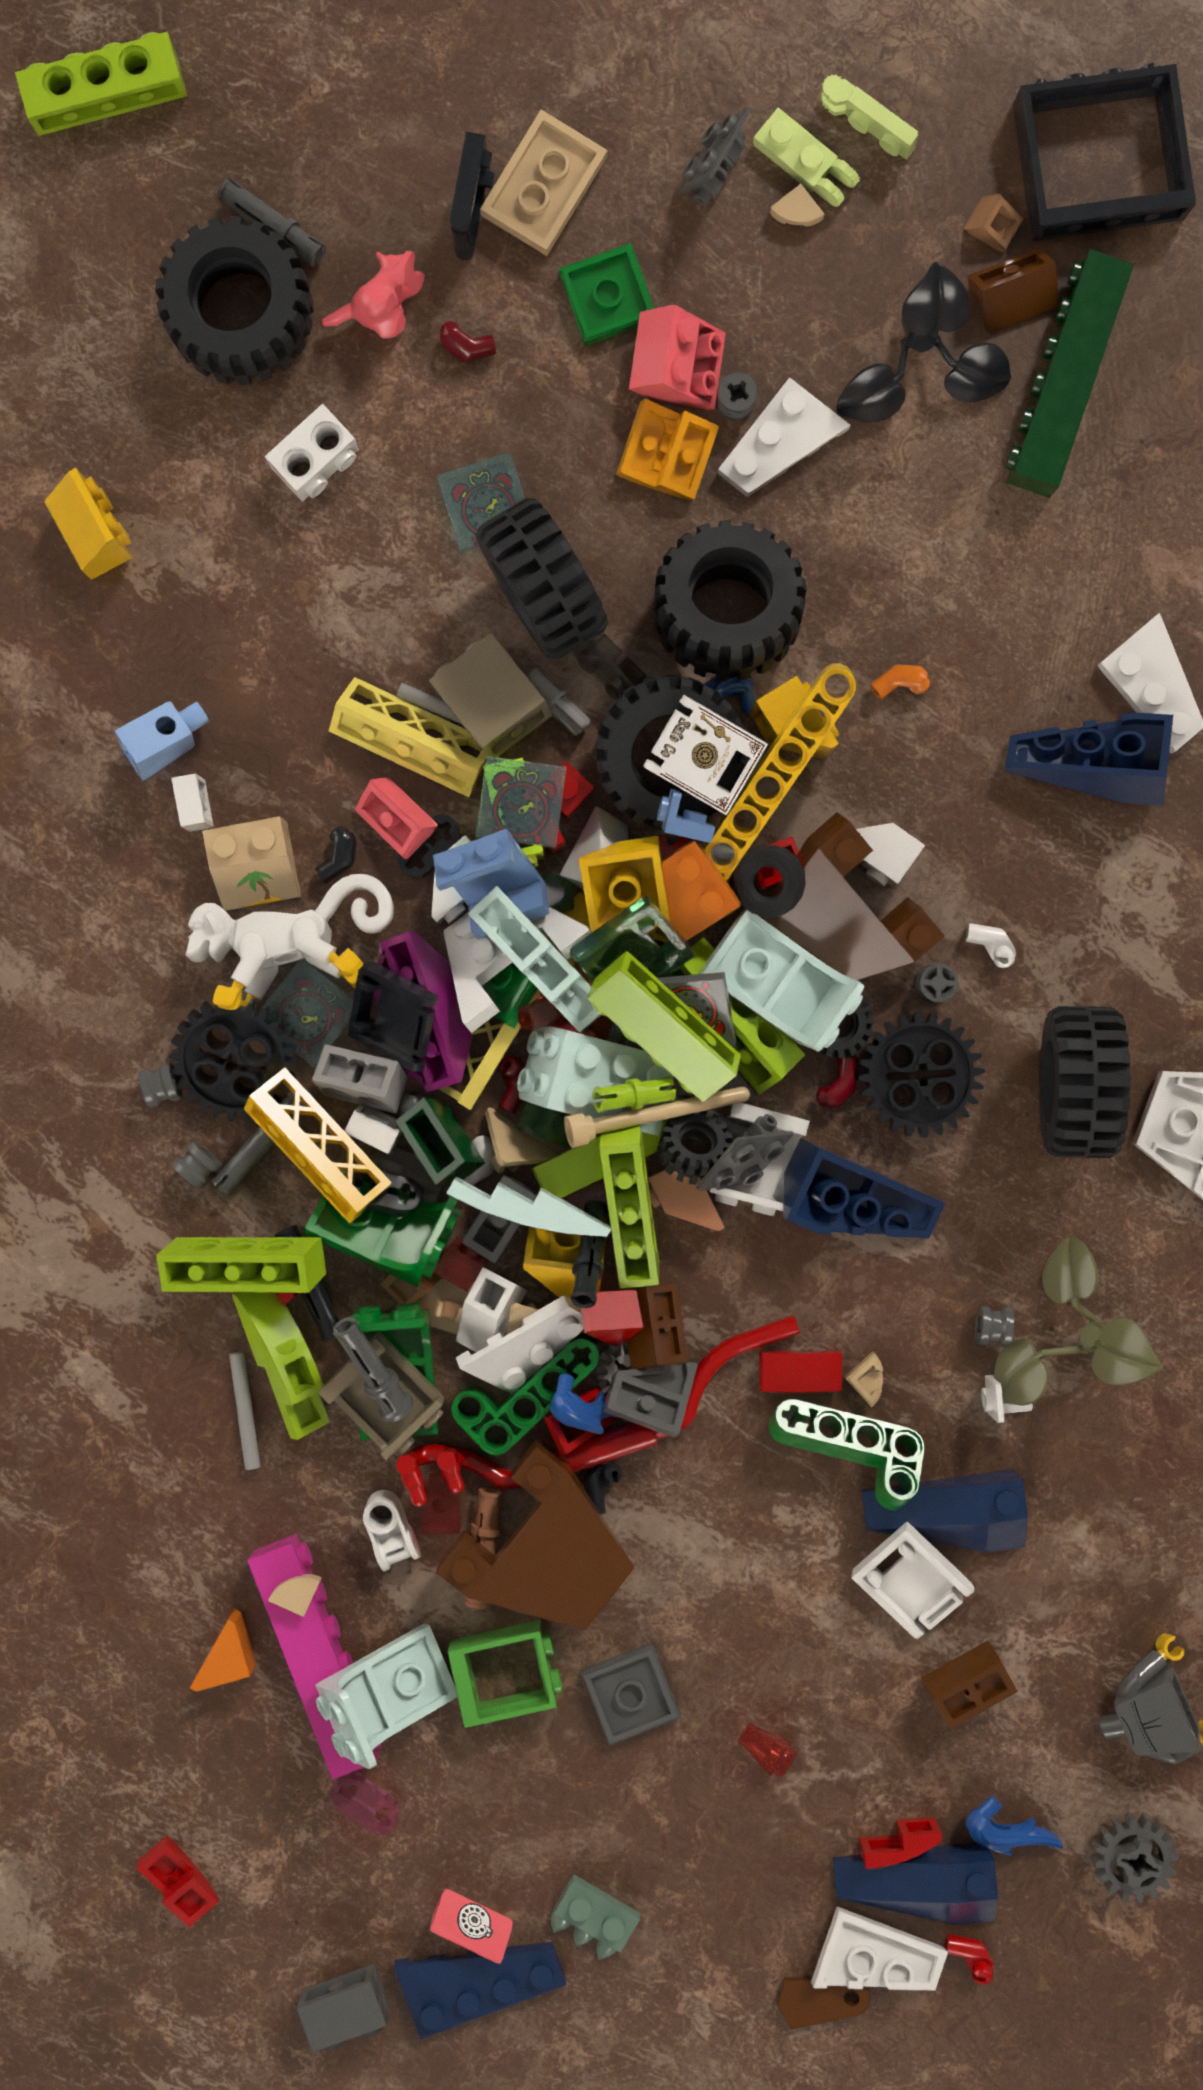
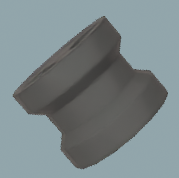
M742 372L731 373L721 381L717 395V407L725 418L732 421H740L752 413L757 398L755 381L749 375ZM739 389L738 392L730 393V390L735 391Z
M941 963L922 967L917 972L914 980L917 994L929 1002L949 1000L956 993L959 984L955 971L948 965Z
M172 1063L162 1065L160 1070L157 1071L146 1069L139 1072L141 1091L149 1108L160 1106L161 1102L167 1099L172 1102L182 1099V1088L177 1089L176 1087L180 1081L179 1077L170 1072L173 1068Z
M195 1140L188 1145V1152L184 1157H178L172 1163L174 1169L185 1180L199 1189H202L207 1184V1177L211 1172H217L223 1166L222 1162L208 1148Z
M979 1306L975 1318L976 1343L978 1345H986L989 1342H997L1001 1347H1010L1014 1335L1013 1310L1011 1308H1002L1000 1311H992L988 1306Z

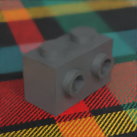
M374 1963L302 1989L296 2009L313 2053L324 2048L327 2051L337 2049L347 2040L360 2035L362 2037H371L379 2033L383 2027L387 2026L390 2004Z

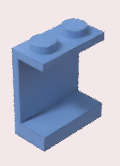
M508 829L433 855L436 887L441 891L453 886L468 905L469 911L498 886L530 921L550 914L546 883ZM470 917L471 932L475 937L480 939L488 936Z

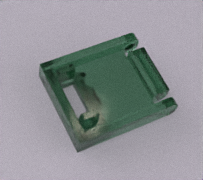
M647 894L570 949V956L576 962H579L580 968L592 981L626 951L657 978L666 977L695 957L688 942ZM655 923L670 939L661 947L648 933L655 928Z

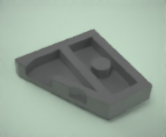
M689 1362L677 1366H655L643 1370L617 1371L612 1375L602 1411L665 1435L676 1437L680 1433L698 1364Z

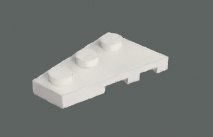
M789 377L719 467L717 474L746 497H749L785 473L788 468L806 456L809 457L833 438L839 437L848 431L851 425Z
M1158 613L1097 666L1137 713L1173 715L1170 753L1172 754L1203 729V719L1161 614Z
M562 1296L522 1319V1327L503 1337L500 1333H497L487 1339L489 1346L471 1355L469 1351H466L455 1357L459 1368L512 1394L584 1329L581 1309L575 1306L571 1299Z
M836 1907L811 1984L813 1988L847 1986L848 1989H863V1986L887 1987L889 1990L935 1991L948 1951L945 1947Z

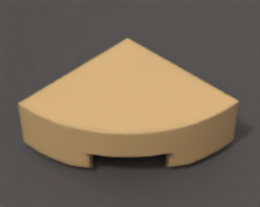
M799 184L772 205L769 211L771 216L780 223L804 225L805 227L821 222L825 215L802 184Z
M872 1351L844 1376L871 1408L881 1396L884 1380L882 1364L877 1355Z
M303 1574L302 1576L290 1578L280 1583L274 1589L268 1601L304 1617L322 1577L313 1574Z

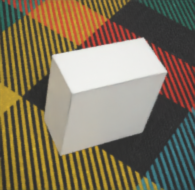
M196 773L171 778L180 827L190 832L213 828L214 824L205 779Z
M359 1105L354 1110L344 1131L346 1134L387 1154L395 1147L402 1133L396 1123L397 1118L378 1109Z

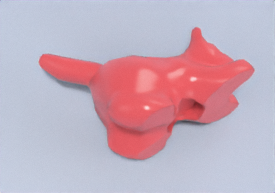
M405 251L404 254L383 255L380 252H376V257L380 262L378 274L358 289L352 297L351 303L325 316L321 320V324L325 327L338 326L354 318L362 326L374 330L383 339L393 338L402 333L406 324L404 310L401 306L402 302L418 294L425 277L423 272L414 271L415 253L413 251Z

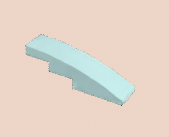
M498 886L468 912L469 916L579 1033L586 1030L601 1016L595 1010L591 1001L587 999L592 986Z
M456 1177L446 1193L486 1213L526 1226L565 1234L607 1237L611 1231L610 1225L543 1188L540 1189L535 1200L532 1201L500 1182L493 1194L489 1195Z

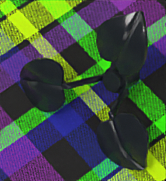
M936 261L933 262L924 278L905 299L902 307L901 323L906 337L900 340L901 353L897 372L893 374L891 367L885 363L873 364L861 370L847 384L839 396L836 410L840 415L864 422H879L894 415L901 408L906 397L905 389L899 381L904 377L908 349L910 348L918 352H926L932 349L933 346L937 347L947 364L953 368L944 379L945 389L953 398L959 401L978 402L988 399L999 393L1009 384L1010 379H1012L1009 360L1005 352L997 345L985 342L974 344L964 350L960 355L959 361H956L942 343L941 337L938 335L939 331L952 332L959 329L970 313V300L965 287L957 276L945 266Z

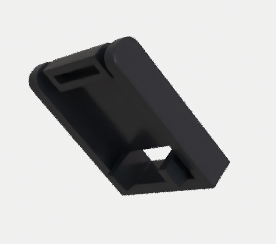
M467 131L450 215L455 255L461 260H469L474 255L481 219L480 208L484 203L486 188L492 189L495 174L489 171L493 154L487 151L486 135Z
M374 961L364 963L358 970L347 1036L383 1056L397 1061L408 1070L422 1071L425 1069L426 1060L422 1057L427 1056L435 1016V1010L431 1007L437 1005L438 995ZM381 990L375 1021L370 1018L374 991Z

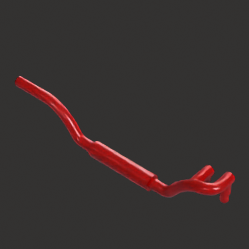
M794 1315L733 1336L721 1342L706 1354L697 1366L680 1431L688 1427L694 1420L704 1390L721 1366L743 1353L800 1334ZM632 1422L603 1432V1434L592 1436L566 1455H561L558 1448L553 1451L563 1458L573 1472L576 1473L658 1445L657 1440L668 1435ZM428 1444L418 1446L402 1454L396 1463V1468L401 1474L405 1489H408L412 1504L415 1507L427 1503V1496L423 1487L424 1481L419 1467L426 1464H438L452 1494L464 1491L465 1485L460 1473L461 1468L470 1470L497 1488L510 1490L521 1487L511 1479L512 1470H504L488 1458L474 1451L454 1445Z

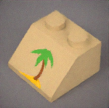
M278 816L202 831L209 870L225 911L301 897L288 824L282 817Z

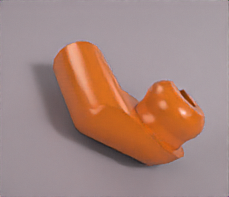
M897 664L870 684V688L876 697L882 700L898 686L909 687L915 694L924 693L930 686V680L927 677L928 672L921 666Z

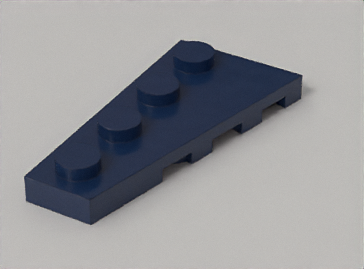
M553 1942L506 1947L501 1964L488 1960L472 1951H467V1955L445 1958L444 1954L428 1956L427 1960L409 1961V1958L396 1959L394 1963L395 1972L420 2039L566 1985V1975Z

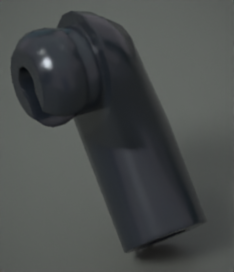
M340 826L332 830L330 834V840L332 841L331 857L315 868L325 884L349 869L355 862L357 841L354 834L346 827Z
M613 1461L595 1466L584 1479V1489L601 1515L606 1513L604 1492L614 1482L618 1483L622 1477L620 1466Z

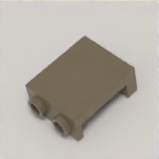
M492 633L484 639H478L471 643L464 654L453 662L442 665L436 671L435 676L429 679L437 695L447 704L476 741L490 763L553 716L546 700Z
M378 1331L369 1340V1343L374 1348L385 1368H390L396 1372L399 1378L398 1384L402 1391L407 1392L412 1397L414 1404L409 1414L399 1421L385 1422L379 1414L380 1407L375 1399H370L366 1395L364 1390L365 1380L351 1359L322 1386L318 1394L328 1404L334 1401L381 1448L380 1455L387 1460L393 1453L398 1457L402 1455L415 1441L411 1435L421 1426L425 1429L430 1428L441 1417L443 1412L439 1408L443 1405L445 1397Z

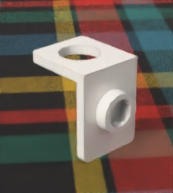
M985 1375L986 1388L981 1389L982 1406L984 1411L988 1412L997 1423H1004L1005 1413L1027 1412L1033 1409V1404L1024 1406L1003 1404L1001 1383L994 1379V1375Z

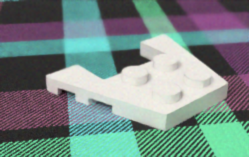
M549 907L550 914L531 920L545 937L548 936L566 960L596 939L595 937H590L585 940L592 935L587 926ZM467 912L443 932L461 1019L472 1033L500 1012L482 985L510 965L512 961L489 936L480 939L475 937L471 932L470 917Z
M1158 1071L1132 1144L1202 1200L1203 1072Z

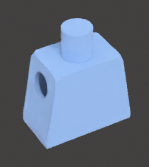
M170 701L115 730L122 751L142 781H144L195 746L192 732L207 724L209 719L197 701L180 712L176 710ZM166 731H174L169 735L163 734Z

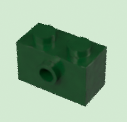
M424 1097L396 1120L397 1125L413 1148L416 1158L425 1167L435 1185L451 1186L456 1177L465 1180L485 1164V1161L445 1100Z

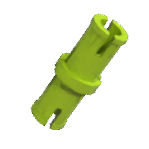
M671 1077L641 1082L639 1079L634 1078L626 1080L625 1084L595 1087L592 1092V1099H602L601 1102L594 1103V1107L599 1113L626 1107L633 1111L640 1110L647 1104L673 1102L676 1097V1089L665 1090L668 1086L675 1085Z

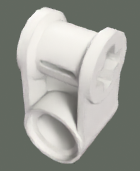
M379 1490L373 1493L367 1501L363 1522L371 1539L374 1554L383 1572L390 1569V1565L412 1557L414 1560L420 1558L421 1551L418 1540L411 1525L408 1523L397 1495L389 1490ZM379 1505L386 1506L391 1510L392 1516L387 1519H380L374 1515L372 1509Z

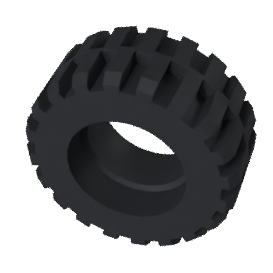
M231 216L230 223H222L220 217L209 219V226L201 230L196 224L187 230L189 237L185 241H182L180 238L175 240L170 246L173 256L171 258L163 257L159 267L164 278L159 277L156 279L155 292L159 297L156 305L158 314L164 323L163 326L187 363L192 362L196 371L206 377L213 373L218 382L226 384L230 383L231 377H236L239 385L251 384V377L260 375L262 381L273 378L271 370L279 366L284 371L292 364L289 358L292 352L296 355L301 354L306 346L303 335H310L313 325L310 314L314 312L313 299L300 260L293 248H288L285 239L279 233L274 231L269 235L266 225L256 220L252 221L251 226H247L243 217ZM243 273L257 276L268 283L271 289L269 305L261 318L251 326L236 331H223L207 325L202 319L201 306L203 299L211 286L221 278Z
M524 498L479 526L475 536L488 566L519 619L547 658L559 660L604 632L608 620L606 612L602 607L603 604L570 543L562 534L557 523L553 521L546 508H543L538 500L535 498Z
M731 520L719 521L718 527L713 528L710 527L709 523H706L696 528V535L692 536L688 532L677 539V548L670 547L663 556V565L658 567L654 591V623L656 631L662 635L661 643L666 651L671 653L675 650V661L682 667H687L688 664L693 665L694 674L706 677L707 672L716 674V680L728 681V675H737L739 681L749 679L753 670H757L759 674L770 670L773 659L776 662H780L788 654L789 646L794 645L797 639L806 603V579L801 576L803 568L798 558L793 557L790 559L792 549L787 543L782 540L779 543L775 542V533L766 528L759 532L753 529V523L742 521V526L731 525ZM735 579L745 582L756 589L765 601L766 608L760 615L750 621L740 624H723L703 615L693 603L692 596L699 588L711 581Z
M666 675L661 678L650 677L644 679L643 683L634 687L631 685L623 691V695L617 701L614 700L611 703L604 720H601L598 728L595 756L598 773L606 794L610 796L613 804L621 812L624 811L630 816L631 820L640 825L643 823L649 824L655 830L663 831L661 827L663 821L657 820V813L662 796L669 798L670 789H661L651 785L640 775L635 766L634 746L642 729L657 718L672 716L675 709L690 717L693 710L684 707L680 703L683 695L693 699L742 729L744 728L732 706L718 692L690 677L682 678L678 675ZM736 750L720 777L718 785L729 792L732 790L747 764L745 761L746 755ZM680 788L676 789L682 794L677 814L683 815L684 809L707 814L706 821H709L708 817L716 811L719 814L722 813Z
M1058 1006L1050 1010L1045 1018L1044 1030L1042 1032V1047L1040 1049L1039 1112L1043 1144L1046 1151L1054 1157L1111 1158L1122 1150L1129 1120L1131 1060L1126 1022L1123 1019L1122 1013L1112 1007Z

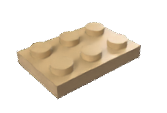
M540 110L480 208L481 216L547 256L607 159L608 150L545 111Z

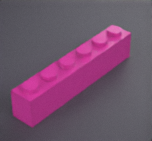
M296 1533L253 1550L247 1561L333 1780L364 1767L357 1763L354 1764L345 1756L340 1757L331 1740V1735L335 1733L330 1720L326 1721L322 1717L316 1704V1698L319 1697V1693L315 1684L353 1663L352 1657L348 1651L343 1652L338 1640L341 1637L340 1627L334 1615L329 1616L324 1602L327 1601V1595L322 1581H320L304 1617L268 1601L272 1592L280 1583L303 1574H312L310 1565H313V1559L310 1549L305 1542L300 1543ZM383 1742L372 1751L376 1762Z

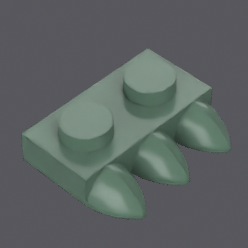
M573 1874L555 1904L551 1915L553 1933L565 1930L571 1924L574 1925V1942L576 1946L586 1944L593 1938H596V1951L599 1960L611 1956L616 1951L621 1953L640 1921V1913L575 1874Z

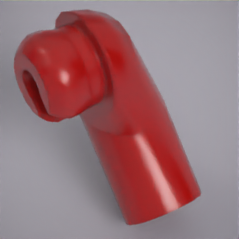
M947 1933L944 1947L948 1951V1955L964 1958L972 1972L973 1980L980 1985L989 1984L993 1980L995 1967L985 1945L977 1939Z

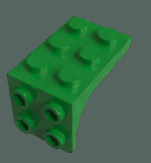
M341 1171V1173L346 1177V1171ZM363 1182V1185L358 1187L363 1196L371 1191V1183ZM403 1192L398 1195L399 1203L406 1205L408 1199H411L409 1195ZM322 1194L305 1226L304 1234L310 1237H321L322 1243L418 1287L423 1275L428 1278L432 1276L440 1259V1254L445 1244L448 1243L462 1210L455 1207L458 1199L450 1196L447 1202L440 1204L421 1200L418 1211L408 1217H397L364 1209L362 1214L349 1224Z
M419 1303L396 1305V1310L381 1312L380 1306L357 1308V1313H353L350 1317L356 1319L367 1340L369 1341L380 1331L436 1388L429 1308L420 1309ZM438 1420L428 1429L421 1426L411 1436L438 1434ZM359 1427L360 1441L372 1440Z

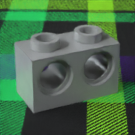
M325 1044L312 1081L326 1097L396 1114L409 1078L397 1061Z

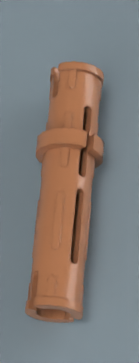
M482 1487V1489H478L477 1513L475 1521L471 1523L470 1532L475 1540L495 1555L497 1537L501 1536L502 1526L499 1524V1514L503 1491L497 1488ZM467 1597L465 1599V1605L469 1608L486 1609V1607L489 1608L490 1606L489 1603Z

